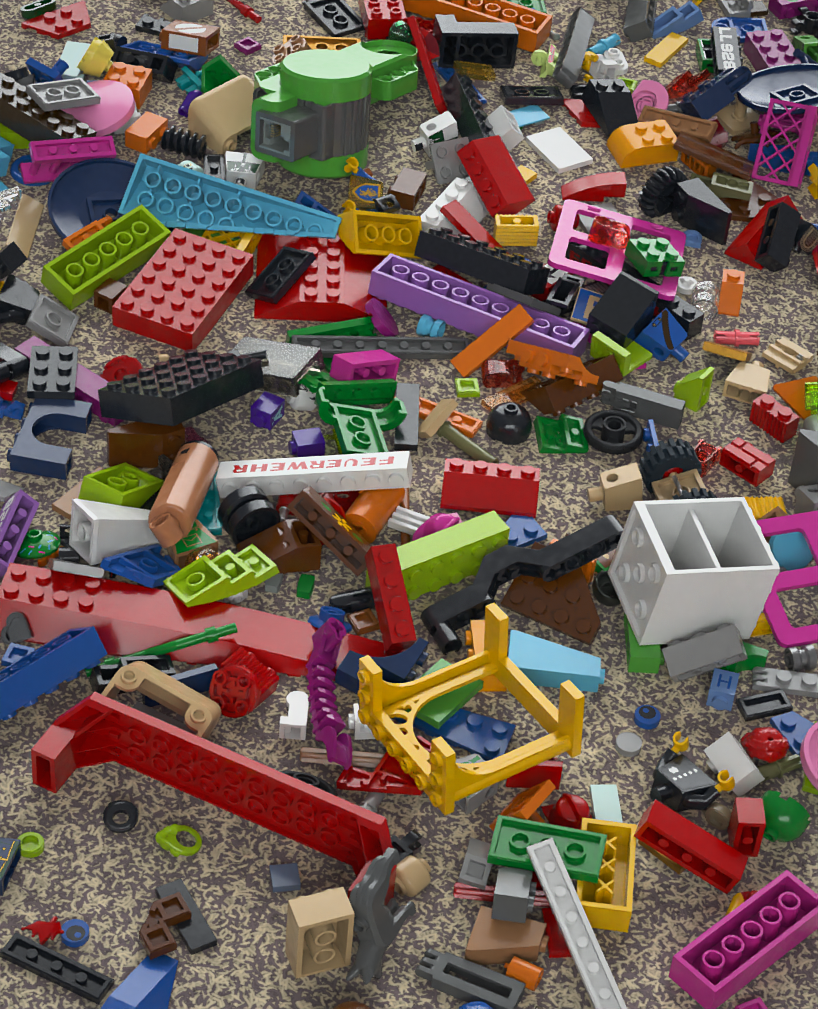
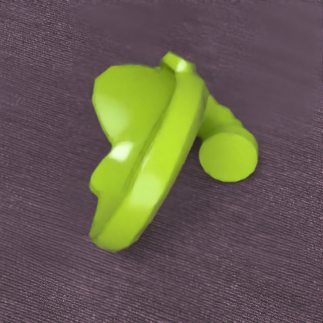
M172 824L171 826L164 827L155 835L159 846L166 851H170L175 857L179 855L192 856L202 846L200 834L195 829L186 825ZM180 831L189 832L195 838V845L192 847L181 845L177 841V833Z

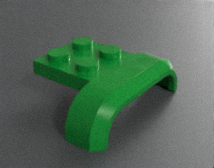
M322 386L318 389L315 403L319 416L325 423L334 426L343 455L389 452L382 432L396 428L405 420L407 411L404 402L395 397L388 406L382 409L350 406L329 402V399H325L324 396L326 392L325 387Z

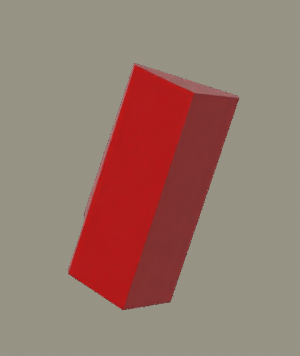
M787 195L767 202L725 250L724 254L762 270L764 267L754 260L768 209L780 202H784L798 211L790 196Z

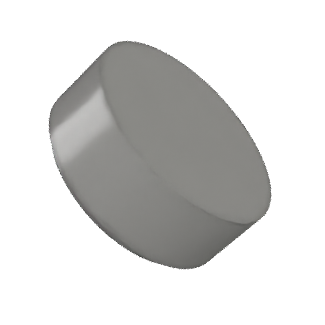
M623 732L617 736L615 749L619 754L625 757H634L640 753L642 740L638 735L632 732Z

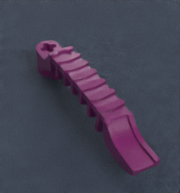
M331 617L312 635L313 651L309 662L306 664L308 669L306 678L309 680L307 690L310 692L308 701L311 704L309 712L312 713V718L310 719L314 727L312 733L315 735L316 741L325 743L328 762L338 763L345 770H348L352 764V739L346 733L338 735L346 727V723L337 713L338 707L334 704L337 697L332 693L336 689V685L332 682L336 674L332 669L337 665L336 661L342 639L346 635V629L338 619Z

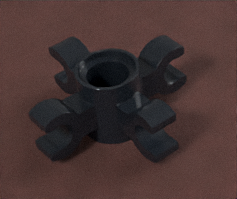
M806 6L798 7L801 15H798L797 19L791 20V23L796 27L790 28L789 31L793 35H798L803 31L806 34L814 35L818 39V12L809 11Z

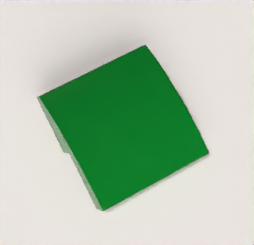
M561 414L558 420L536 416L533 423L539 453L588 452V443L583 434V418Z

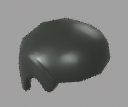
M600 571L592 583L593 596L599 603L605 606L614 607L621 604L607 573L608 571Z

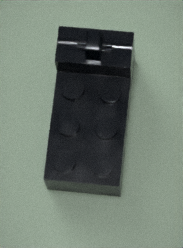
M435 14L433 36L440 48V58L435 59L438 68L514 69L519 37L514 23L457 22L454 15Z

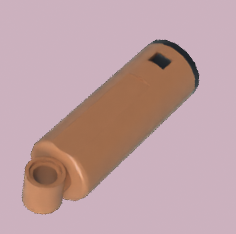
M187 441L180 447L148 516L149 528L163 548L176 544L180 539L189 534L219 467L217 451L204 441Z

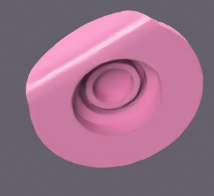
M642 80L631 94L637 119L644 105L664 110L668 108L669 96L667 90L659 82Z

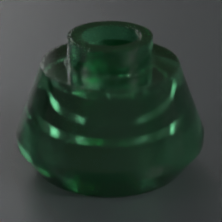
M403 20L393 23L389 29L388 40L410 43L413 39L410 27Z

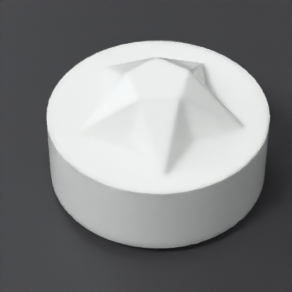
M688 276L679 277L677 285L679 293L690 295L696 292L697 281L694 278Z

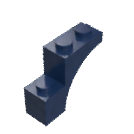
M419 638L415 644L399 654L387 657H371L382 670V680L389 683L414 681L417 675L416 669L418 666L423 667L429 657V653L426 652L429 642ZM349 650L337 668L334 682L357 694L359 690V679L357 676L359 658L365 655Z

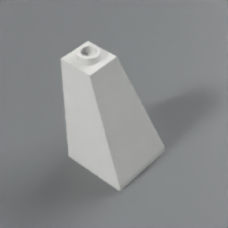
M72 499L69 545L90 565L101 563L103 558L159 542L149 528L148 516L150 510Z

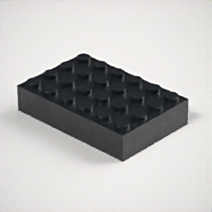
M197 349L185 350L182 355L171 356L166 362H156L154 367L139 369L137 374L125 375L122 380L108 382L107 386L98 389L101 417L167 426L178 425L263 387L262 361L258 358H251V355L233 356V353L215 354V351L201 353Z

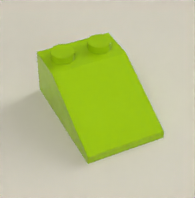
M125 462L85 475L78 499L140 508L162 487L164 481Z

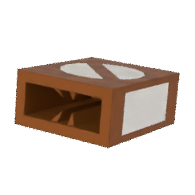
M176 19L160 31L159 41L161 42V49L205 57L219 47L220 27Z

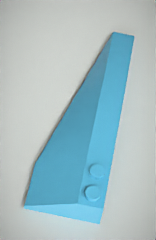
M142 153L139 155L118 210L119 214L125 215L142 204L165 227L335 239L342 220L341 217Z

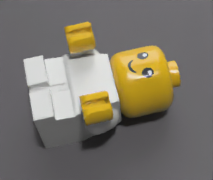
M587 51L585 52L581 68L591 75L585 74L584 77L586 78H583V80L588 82L589 79H616L620 64L611 59L604 58L602 54Z

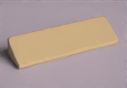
M22 194L6 241V246L14 241L27 258L44 209L43 204L26 194Z

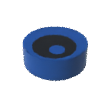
M642 705L635 710L634 722L642 729H654L659 725L661 714L653 706Z
M71 919L62 925L64 933L61 934V940L65 945L80 947L89 940V926L83 920Z

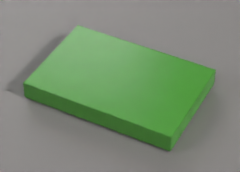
M441 658L421 677L452 664ZM479 679L431 700L420 709L416 717L439 729L483 688L484 681Z

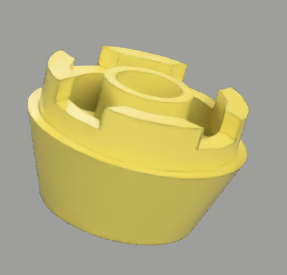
M95 37L76 68L83 71L82 74L99 78L102 72H108L113 64L110 59L114 52L104 39L102 41Z

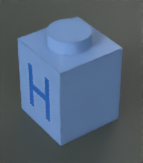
M714 668L706 705L712 706L717 710L731 711L740 674Z

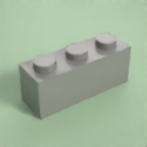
M735 624L720 625L716 628V631L710 633H696L692 636V639L683 642L682 640H676L669 643L668 647L662 649L670 678L674 682H680L713 671L714 668L719 669L748 659L740 632Z

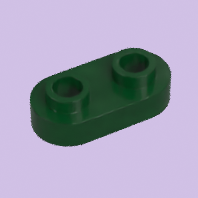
M37 0L20 8L21 15L29 20L46 12L54 11L57 8L56 0Z

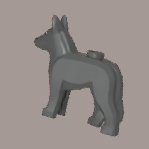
M388 847L383 856L376 857L368 867L363 880L356 884L350 892L349 901L355 913L353 930L357 933L359 946L354 964L347 973L346 981L352 980L359 974L362 976L365 985L372 978L379 980L382 976V958L385 951L397 936L406 918L413 916L417 912L412 901L400 907L395 898H391L386 906L383 904L389 888L391 870L401 860L398 850Z

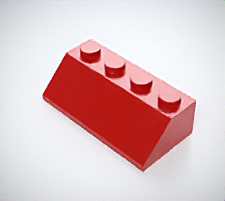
M499 135L472 140L456 152L489 214L494 219L496 214H517L535 201L533 194Z
M445 458L440 508L482 513L494 510L497 514L536 518L540 468H534L529 465L515 466L507 463H487L481 460L468 461L460 458Z

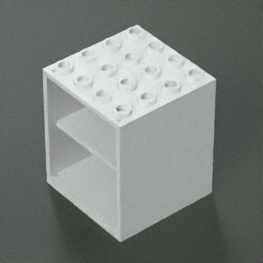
M732 497L634 501L607 573L640 646L669 644L676 640H682L683 642L692 639V636L696 633L716 631V628L723 624H735L741 638L750 639L761 611L764 609L767 597L771 593L774 581L779 575L780 567L745 498Z

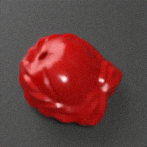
M772 727L755 728L740 739L742 747L745 748L746 753L751 759L758 758L769 763L784 758L790 748L787 738L783 737L779 730Z

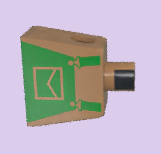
M195 519L189 534L166 549L173 562L182 569L199 559V555H205L210 560L217 557L218 540L198 519Z

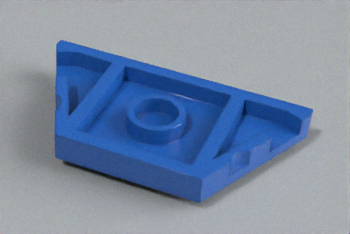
M159 544L103 558L100 568L150 588L164 585L163 581L181 570L169 555L163 557L160 554L162 547Z

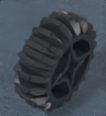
M670 165L668 167L663 166L662 169L658 168L656 173H651V177L646 179L647 182L642 185L643 189L638 193L640 197L637 200L639 202L638 206L646 216L650 218L661 217L672 211L677 183L689 180L683 174L684 172Z

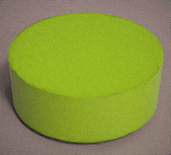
M26 832L18 837L21 840V856L34 858L44 851V838L39 833Z

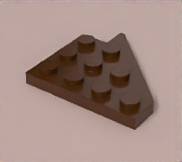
M731 174L732 177L743 179L740 176ZM754 182L749 201L737 198L719 199L732 211L731 220L750 222L767 202L778 199V197Z
M534 542L531 549L540 550L546 546ZM581 567L551 582H546L543 578L520 575L514 578L500 603L506 609L589 646L601 628V621Z

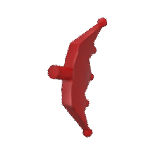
M53 916L50 922L39 920L21 928V930H32L31 937L33 938L39 934L41 945L49 938L54 940L57 934L64 933L60 922H56L58 920L56 916Z

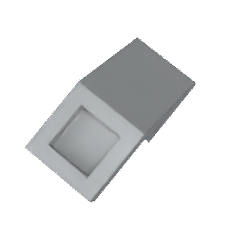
M470 837L457 882L482 890L485 889L492 864L487 863L490 843Z

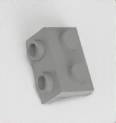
M716 0L727 17L749 18L751 16V9L754 6L753 0Z

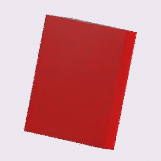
M553 757L505 779L506 787L531 788L550 779L556 787L554 790H559L563 761Z

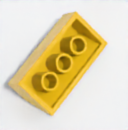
M350 210L337 215L342 218L338 235L353 254L388 256L392 253L402 258L423 259L414 256L419 233L422 230L421 216Z

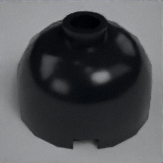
M504 402L496 405L490 411L485 428L492 440L500 441L505 445H517L525 442L530 436L532 420L525 407L513 402Z

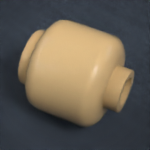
M409 855L397 864L394 890L399 895L414 897L430 884L431 877L429 872L431 868L427 861L423 858L418 859L415 856Z

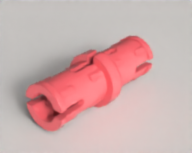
M734 329V331L715 330L713 339H715V343L729 344L737 347L739 345L758 346L760 341L758 336L760 334L759 332H740L739 329Z

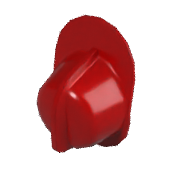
M563 793L556 804L541 806L545 817L552 825L580 829L582 817L592 819L588 803L578 795Z

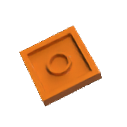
M548 779L518 793L499 815L545 823L536 809L556 788L555 785ZM497 817L489 825L493 832L495 829Z

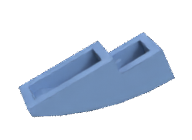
M688 1L678 9L672 6L655 18L652 38L668 36L671 32L679 33L694 27L704 20L701 10L692 1Z

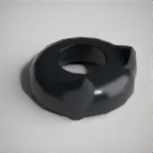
M117 800L110 802L103 812V821L110 831L125 833L133 829L137 824L139 811L131 802ZM118 813H125L129 817L128 821L124 824L115 823L113 818Z

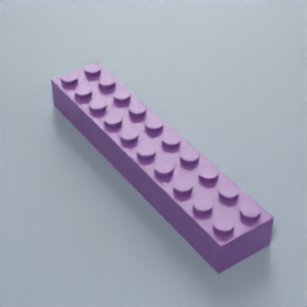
M392 253L377 265L371 273L368 294L380 300L394 303L398 307L415 311L419 315L427 314L435 320H443L446 324L454 326L458 330L472 333L476 337L481 336L520 304L533 318L534 323L513 340L581 357L586 350L590 333L589 328L540 311Z

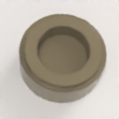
M712 803L705 811V818L711 826L719 830H725L729 826L731 811L723 804Z

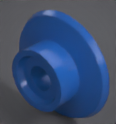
M322 606L319 615L310 616L308 619V623H311L316 628H320L329 618L333 617L344 625L346 632L352 631L351 624L344 620L345 611L336 607Z

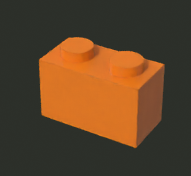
M146 111L125 130V146L147 154L151 149L154 150L161 141L164 132L169 130L168 119Z

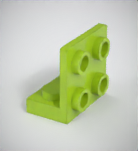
M599 331L592 334L590 355L596 359L614 354L623 377L652 359L653 354L635 341L628 347L623 348Z

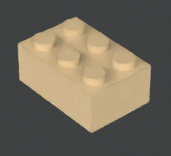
M344 887L327 889L320 893L298 896L295 899L288 900L285 953L296 979L350 965L355 913Z

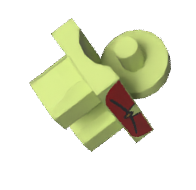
M553 44L549 45L548 53L544 50H535L531 55L532 63L536 66H541L539 77L545 78L547 75H553L559 53L555 52L556 46Z

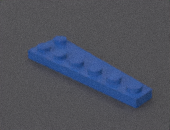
M459 709L439 729L415 717L413 727L424 731V734L431 737L441 736L447 744L467 750L471 755L479 754L485 761L506 754L516 728L514 724ZM391 718L403 724L407 722L402 718Z

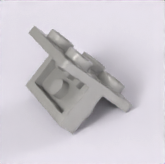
M468 137L429 145L432 161L425 162L427 170L434 169L437 184L450 183L456 177L464 179L466 176H469L456 153L469 143Z

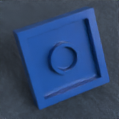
M31 57L25 62L30 73L35 74V83L63 80L61 75L69 68V65L60 58L52 68Z

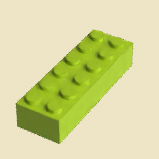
M141 204L44 265L41 283L71 311L93 297L94 290L109 277L118 281L150 260L171 234V231Z
M493 510L396 547L408 600H416L422 594L430 591L436 592L450 583L457 584L463 578L471 575L476 576L485 555L508 545L510 528ZM366 570L365 587H371L368 571Z

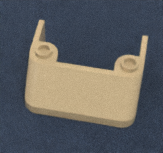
M135 661L121 667L101 693L114 700L120 690L125 692L137 690L183 716L186 726L196 732L197 736L206 740L218 724L221 716V708L215 701L143 661Z

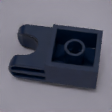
M746 66L725 69L713 79L701 82L697 86L699 89L695 92L690 91L682 97L683 101L678 105L685 115L708 120L735 100L733 95L751 82L752 73Z

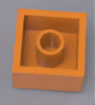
M113 62L103 80L118 81L128 86L132 91L137 109H140L152 89V69L129 65L123 62Z

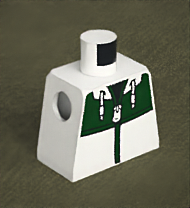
M446 111L419 126L420 137L411 140V146L414 152L424 149L427 155L431 157L430 144L458 139L456 120L449 111Z
M226 151V181L256 189L265 171V161L256 158L250 153Z

